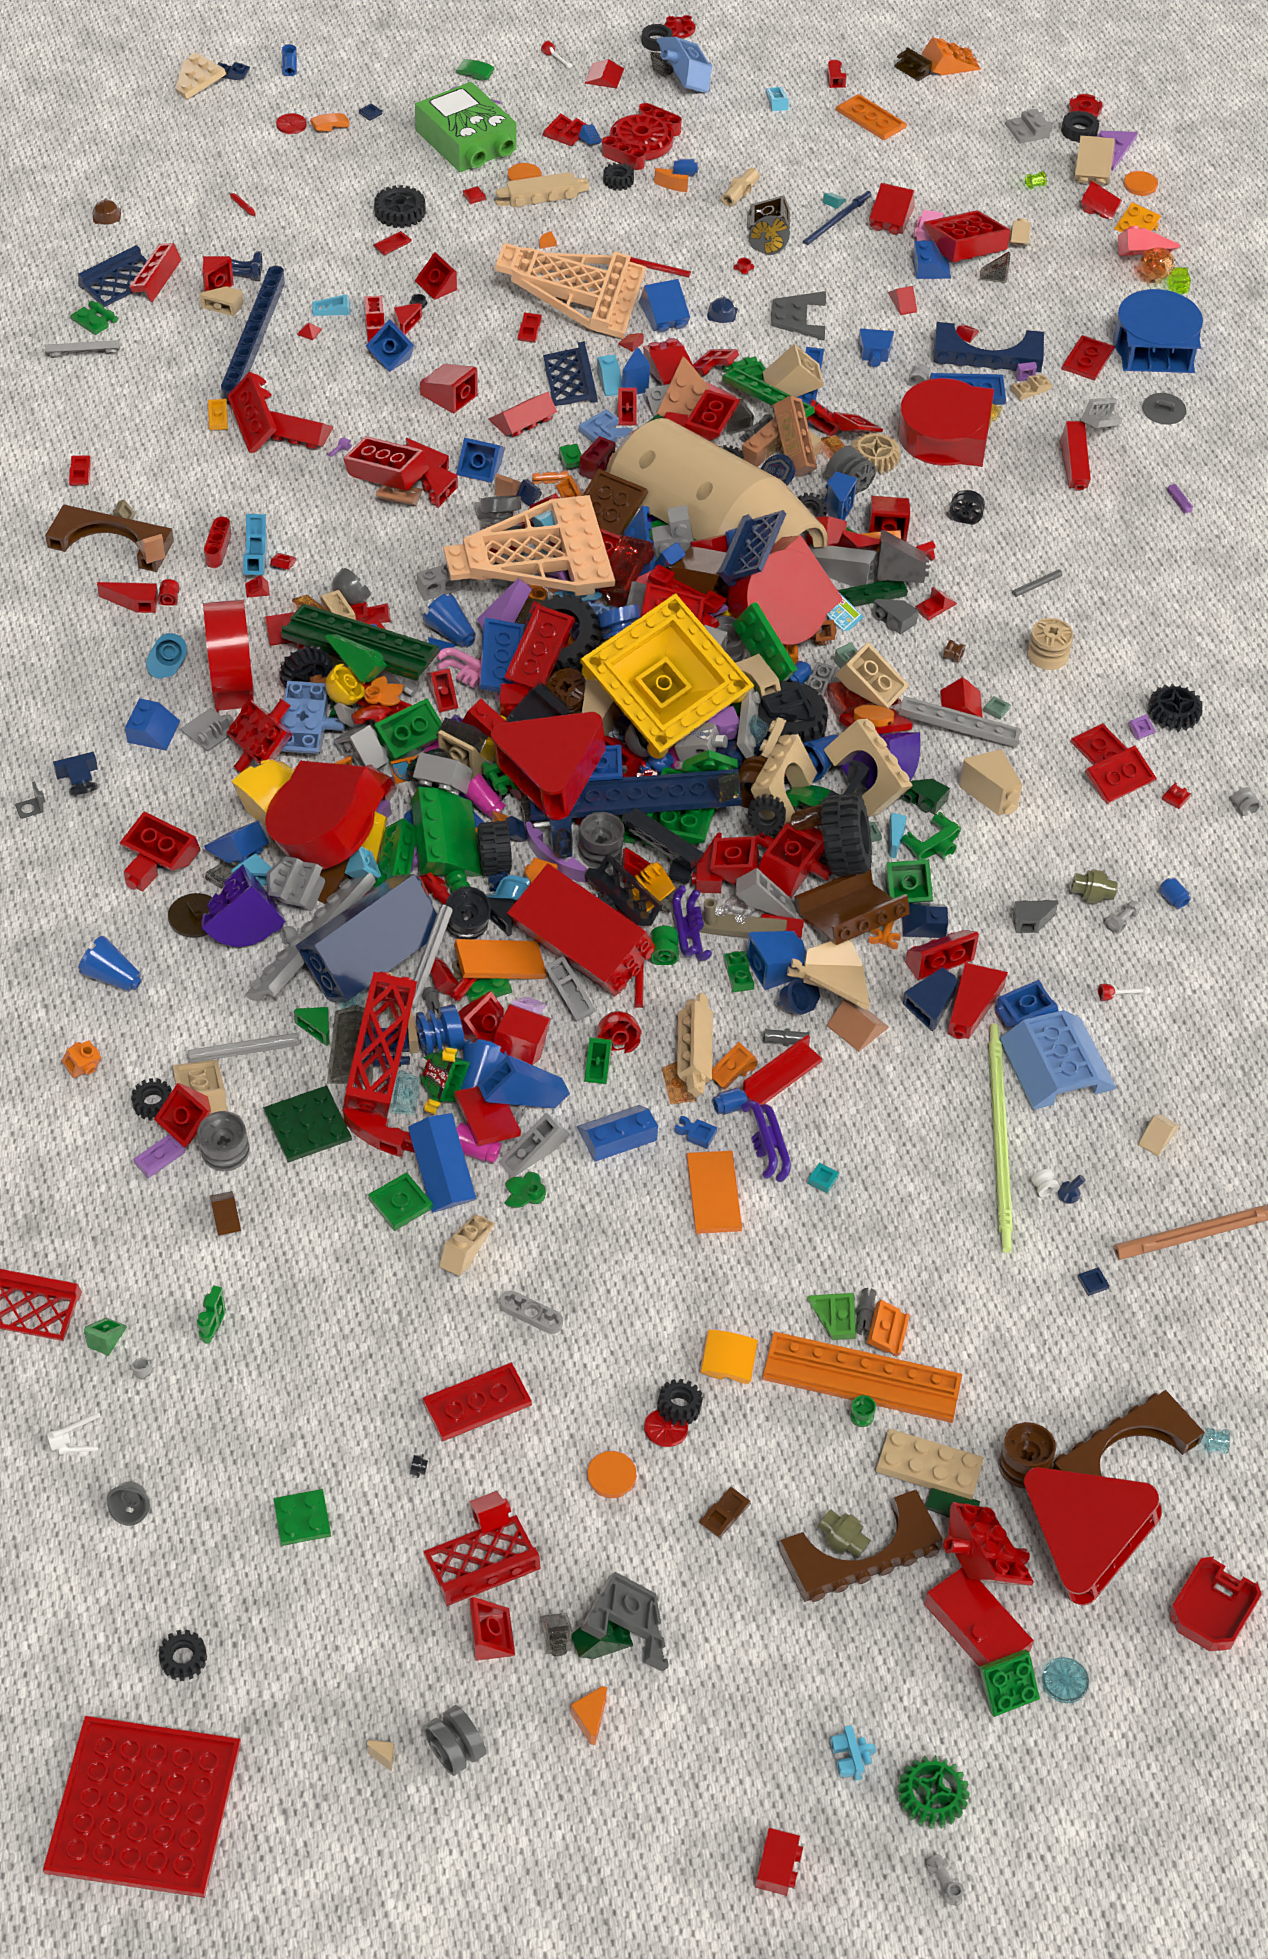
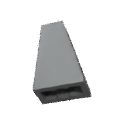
M813 544L809 545L810 550L830 579L852 587L870 584L873 580L877 552L828 545L825 548L813 547Z

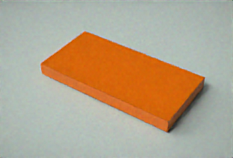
M860 94L836 106L837 112L882 140L888 139L907 127V123Z
M455 940L454 947L463 978L544 979L547 976L538 941Z
M733 1151L687 1153L695 1233L742 1231Z

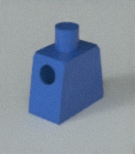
M860 328L858 344L862 360L870 361V365L873 367L879 366L881 362H888L894 331Z

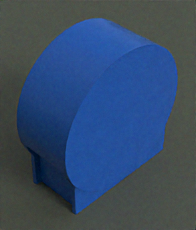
M1162 289L1141 290L1127 296L1119 306L1113 334V345L1121 356L1123 371L1195 373L1194 360L1197 349H1201L1200 333L1203 325V316L1196 304L1183 295Z

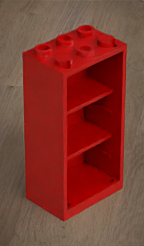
M549 863L546 864L507 912L518 929L535 941H538L539 944L557 957L564 956L570 966L614 997L620 994L623 989L625 990L627 982L632 976L634 977L638 974L643 962L651 957L656 948L644 929Z

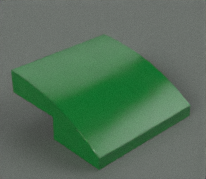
M810 785L792 787L785 792L792 806L797 807L805 803L813 807L822 804L831 790L821 786Z

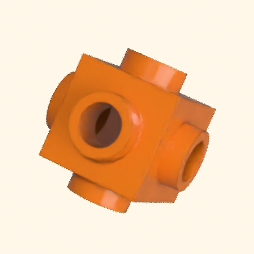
M88 1040L83 1043L77 1042L66 1050L61 1061L72 1078H76L83 1074L89 1075L95 1072L102 1057L99 1050Z

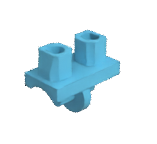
M852 1725L844 1727L843 1733L832 1736L830 1745L834 1754L847 1751L848 1758L837 1760L839 1777L854 1776L856 1781L863 1779L862 1773L865 1769L862 1758L865 1765H870L872 1763L870 1756L874 1755L877 1751L874 1744L866 1743L865 1737L858 1739V1746Z

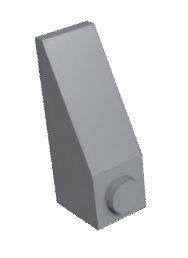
M756 868L737 878L736 895L750 907L777 916L796 918L795 902L759 869Z
M545 1113L499 1163L512 1177H515L555 1151L570 1134L556 1119Z

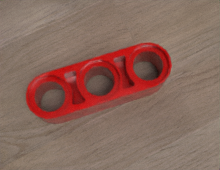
M220 516L215 518L204 546L205 564L210 568H217L223 563L232 536L230 520L227 517Z

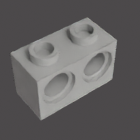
M447 564L417 572V589L424 601L443 594L447 595L460 591L461 580L451 581Z

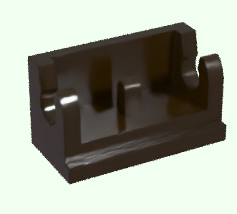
M908 47L897 55V58L901 60L894 67L911 78L920 81L930 75L932 61Z

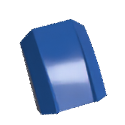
M1040 980L999 996L997 999L996 1012L1007 1027H1015L1022 1020L1059 1011L1058 1005L1048 995Z

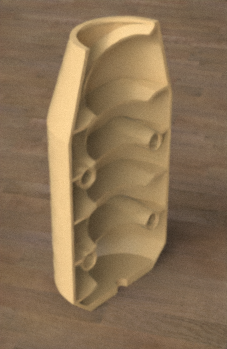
M655 419L632 431L621 440L615 453H612L606 472L647 488L648 494L640 508L642 505L648 506L650 514L670 524L668 508L687 505L693 538L696 540L724 535L727 530L738 528L744 515L749 514L754 519L784 510L786 517L774 543L781 537L797 536L806 531L812 536L813 547H827V532L824 526L782 480L669 419Z

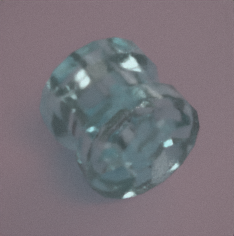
M1208 1428L1206 1433V1451L1212 1453L1216 1450L1222 1454H1228L1230 1447L1229 1429L1216 1431L1214 1428Z

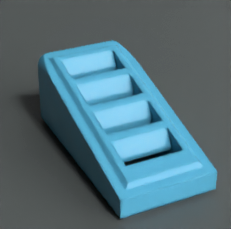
M781 86L766 89L772 111L789 109L788 97Z
M347 294L313 301V316L350 315V301Z
M891 813L889 820V851L891 858H896L907 821L905 815Z

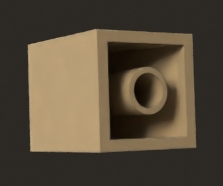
M1080 136L1075 181L1087 184L1092 180L1098 185L1109 184L1114 158L1115 138Z
M795 344L763 371L765 383L793 397H798L824 386L819 363Z
M586 679L582 713L596 712L600 714L603 721L604 735L608 736L609 732L614 728V722L618 721L620 713H623V711L597 680L590 681Z
M1002 749L963 760L959 782L961 789L997 815H1010L1017 811L1022 783Z

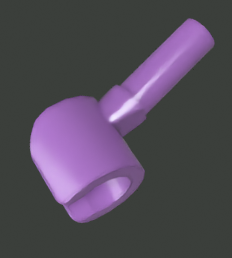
M344 437L340 438L338 446L328 456L332 457L342 449L348 451L352 447L349 444L351 440Z

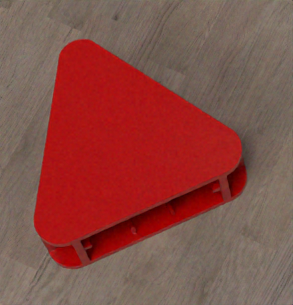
M596 712L501 723L496 725L491 731L497 767L552 820H561L570 814L606 750L602 717Z
M1040 1467L1029 1470L1024 1478V1485L1067 1596L1073 1603L1078 1605H1089L1097 1599L1162 1517L1159 1494L1153 1485L1146 1482Z

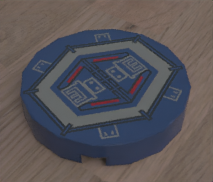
M776 454L769 457L761 467L763 471L782 480L787 486L793 480L796 471L792 459L784 454Z

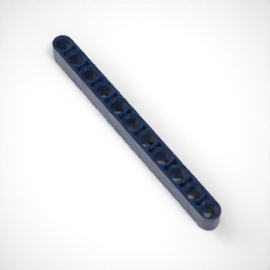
M275 265L268 269L222 381V399H227L228 405H230L227 397L229 393L251 371L284 288V269L281 266Z

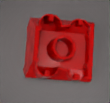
M1091 180L1085 194H1083L1081 207L1085 213H1096L1102 218L1113 220L1122 200Z

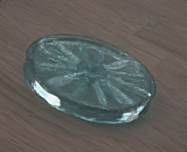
M1061 1657L1050 1661L1046 1665L1042 1674V1684L1046 1693L1054 1700L1061 1703H1074L1086 1694L1089 1686V1677L1087 1671L1079 1662L1071 1658Z

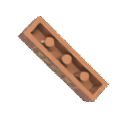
M789 396L773 405L774 416L777 420L778 433L781 437L782 451L784 455L791 458L794 462L796 470L794 476L800 477L817 469L802 399Z
M773 418L742 444V454H744L745 461L758 467L782 447L776 418Z

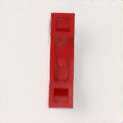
M659 564L648 575L649 580L655 585L704 597L703 612L717 613L727 602L726 598L712 591L705 595L674 579L675 572Z

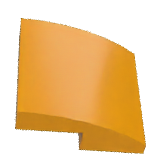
M709 1329L706 1335L700 1373L715 1379L722 1380L727 1377L740 1383L749 1384L752 1378L758 1340L733 1332Z

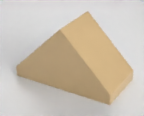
M1161 1114L1153 1116L1138 1146L1159 1156L1180 1125Z

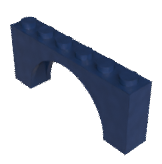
M936 322L933 363L1017 371L1018 364L1035 362L1037 365L1036 372L1041 373L1044 360V332L1026 330L1023 340L1011 348L985 350L972 346L961 339L955 330L954 323Z

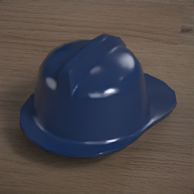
M723 296L711 302L707 318L709 321L717 323L734 322L738 308L734 307L731 300Z
M798 978L780 990V1001L776 1004L777 1006H782L785 1012L789 1014L803 1015L815 1009L820 999V991L818 986L804 983L803 978Z

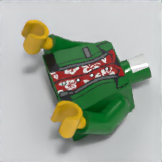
M454 1046L444 1047L438 1053L431 1052L429 1056L423 1057L420 1061V1067L424 1069L421 1083L426 1087L430 1097L425 1103V1112L436 1115V1110L442 1101L457 1102L454 1097L455 1091L461 1090L470 1062L457 1058L458 1049Z

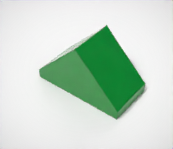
M328 1007L296 1008L293 1011L295 1024L325 1046L330 1044Z
M589 1037L584 1082L607 1084L612 1040Z
M106 1317L85 1326L84 1334L87 1347L109 1356L127 1328V1325Z

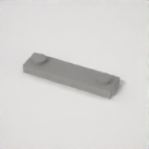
M119 340L45 344L44 347L45 353H50V357L61 356L63 352L105 350V353H116V349H120Z
M754 689L746 694L741 704L737 745L745 758L752 757L754 747H756V724L761 699L759 693L755 692Z

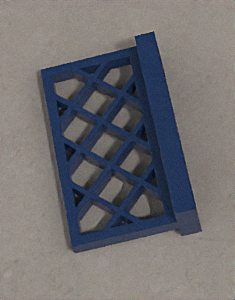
M135 245L79 273L78 286L82 290L85 289L97 302L106 307L134 293L129 287L131 285L130 281L136 278L135 275H132V271L140 272L142 267L134 266V264L141 261L145 265L147 259L141 254V249ZM130 270L129 275L119 273V271ZM113 277L115 282L105 281V278ZM118 278L127 279V284L118 283ZM96 284L101 286L100 289L91 288V285ZM103 286L113 287V291L103 290ZM116 287L126 289V291L122 293L115 292ZM101 295L111 296V298L104 301Z
M585 341L578 342V348L543 355L555 406L590 400L591 403L598 402ZM577 355L573 360L568 359L569 356ZM548 360H558L555 364L548 362ZM563 362L568 364L565 368L560 367ZM573 366L578 368L575 372L570 371ZM555 370L560 372L557 376L551 373ZM565 374L571 376L568 380L562 378ZM576 378L581 380L578 384L573 383ZM557 382L563 384L560 388L554 386ZM568 386L573 388L570 392L565 391ZM578 390L585 392V394L575 395ZM560 394L566 396L563 399L556 400Z
M784 510L754 519L749 514L742 516L718 571L720 577L729 587L734 586L738 578L763 571L786 517Z

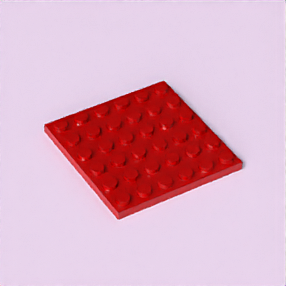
M85 1716L44 1863V1874L205 1898L239 1756L241 1739Z

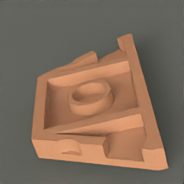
M685 357L682 358L656 415L659 414L665 418L666 412L687 414L689 417L705 389H709L707 383Z

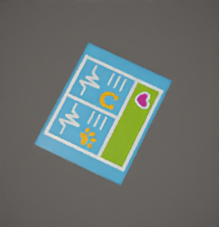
M842 596L843 600L827 613V616L834 620V623L841 630L848 631L864 616Z

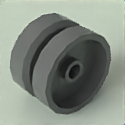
M457 1705L443 1712V1721L434 1718L423 1726V1732L430 1748L452 1776L467 1768L466 1759L476 1762L486 1755V1748L478 1730L468 1715Z

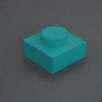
M819 1162L808 1178V1184L828 1194L839 1178V1172Z

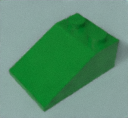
M428 698L375 723L373 726L380 745L387 752L390 765L391 761L412 757L439 740L438 732L440 730L448 734Z

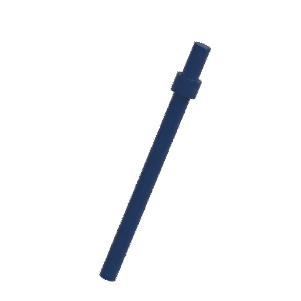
M866 191L861 196L855 197L851 204L805 238L803 243L809 245L855 208H860L872 196L871 192Z

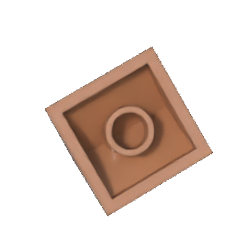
M383 485L376 492V496L381 500L417 506L423 489L410 487L405 491L397 488L390 489L389 486Z

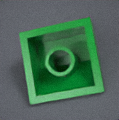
M929 859L886 863L884 868L887 893L890 897L895 899L906 894L908 896V903L933 901Z

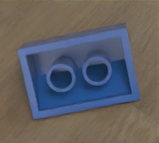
M641 1105L577 1126L594 1162L657 1141L658 1125L651 1111Z

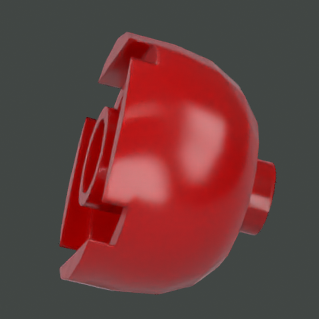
M610 1012L598 1024L597 1038L610 1039L615 1045L625 1044L623 1048L619 1049L614 1048L612 1045V1051L625 1049L624 1053H630L641 1042V1028L636 1019L627 1012Z

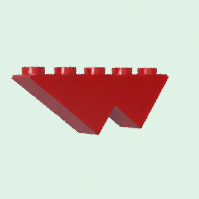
M406 437L405 446L424 451L429 469L418 480H422L423 490L428 492L430 503L435 504L436 508H439L458 488V475L448 471V455Z

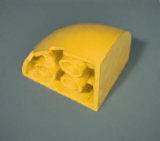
M265 760L261 761V765L255 768L250 766L231 782L247 813L265 825L266 812L272 798L291 778L294 770L282 761Z

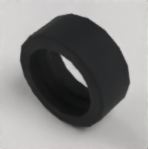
M662 24L648 25L642 30V45L651 51H661L657 39L650 37H672V30Z

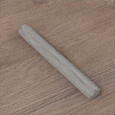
M441 905L413 979L417 981L412 1008L418 1007L452 913V908L449 906Z
M297 1033L191 1049L188 1050V1059L190 1063L294 1047L299 1045V1038Z

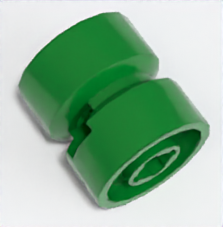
M666 925L654 928L650 933V939L656 947L651 954L652 962L655 965L675 964L679 959L677 930Z

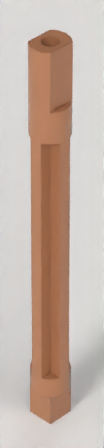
M1268 1204L1114 1245V1252L1117 1259L1122 1260L1268 1221Z

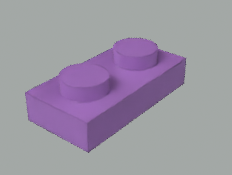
M169 1134L133 1159L134 1164L150 1178L183 1155L185 1148Z

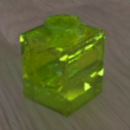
M1173 267L1169 269L1167 282L1170 291L1178 294H1188L1191 279L1187 267Z

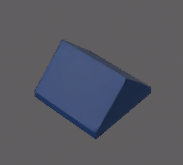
M389 319L366 347L391 372L411 358L415 345Z
M640 348L634 350L623 368L622 388H637L638 395L645 393V389L649 388L650 364Z

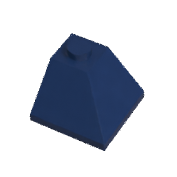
M909 903L910 914L902 917L903 937L942 938L946 936L948 929V907L945 904Z

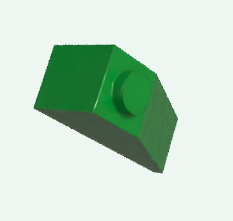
M327 634L325 636L327 641L361 682H372L387 666L383 661V656L373 649L338 634Z

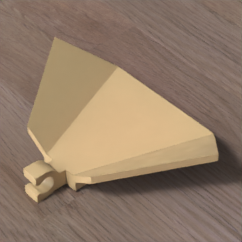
M851 939L838 945L829 941L808 949L805 955L804 966H802L801 961L792 958L791 967L787 968L788 976L803 978L804 983L825 988L865 1010L869 1009L864 966Z

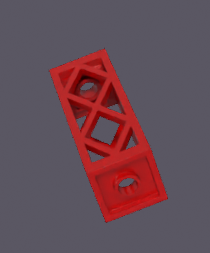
M373 972L342 1111L344 1108L357 1109L363 1113L380 1115L383 1118L388 1117L417 981L405 976H391L387 972ZM381 1001H385V1003L374 1012V1008ZM395 1004H398L399 1010L401 1012L400 1017L396 1010ZM389 1007L395 1022L382 1032L377 1018ZM371 1023H373V1026H374L375 1031H376V1033H377V1036H378L377 1039L375 1038L374 1032H373L372 1027H371V1025H370ZM398 1028V1031L386 1042L385 1038ZM367 1031L371 1044L362 1052ZM399 1038L393 1061L389 1047ZM374 1050L375 1053L362 1065L361 1061ZM383 1053L385 1054V1057L387 1059L388 1065L390 1067L389 1069H387V1066L385 1064L384 1058L382 1056ZM378 1059L383 1075L370 1086L365 1070ZM359 1076L362 1079L365 1089L362 1088ZM386 1080V1084L378 1092H374Z

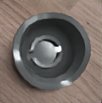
M128 1481L110 1490L107 1495V1506L110 1515L115 1521L122 1525L132 1526L140 1523L147 1516L150 1510V1500L143 1486L136 1482ZM126 1508H133V1512H127Z

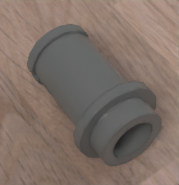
M427 987L423 990L422 998L426 1001L428 1010H432L434 1015H436L434 1007L437 1013L439 1007H441L438 998L439 991L435 987Z

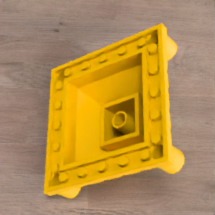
M674 594L581 658L580 661L583 665V676L587 680H597L602 688L649 742L647 746L648 753L656 759L664 757L671 746L731 703L741 702L746 694L754 688V684L677 594Z

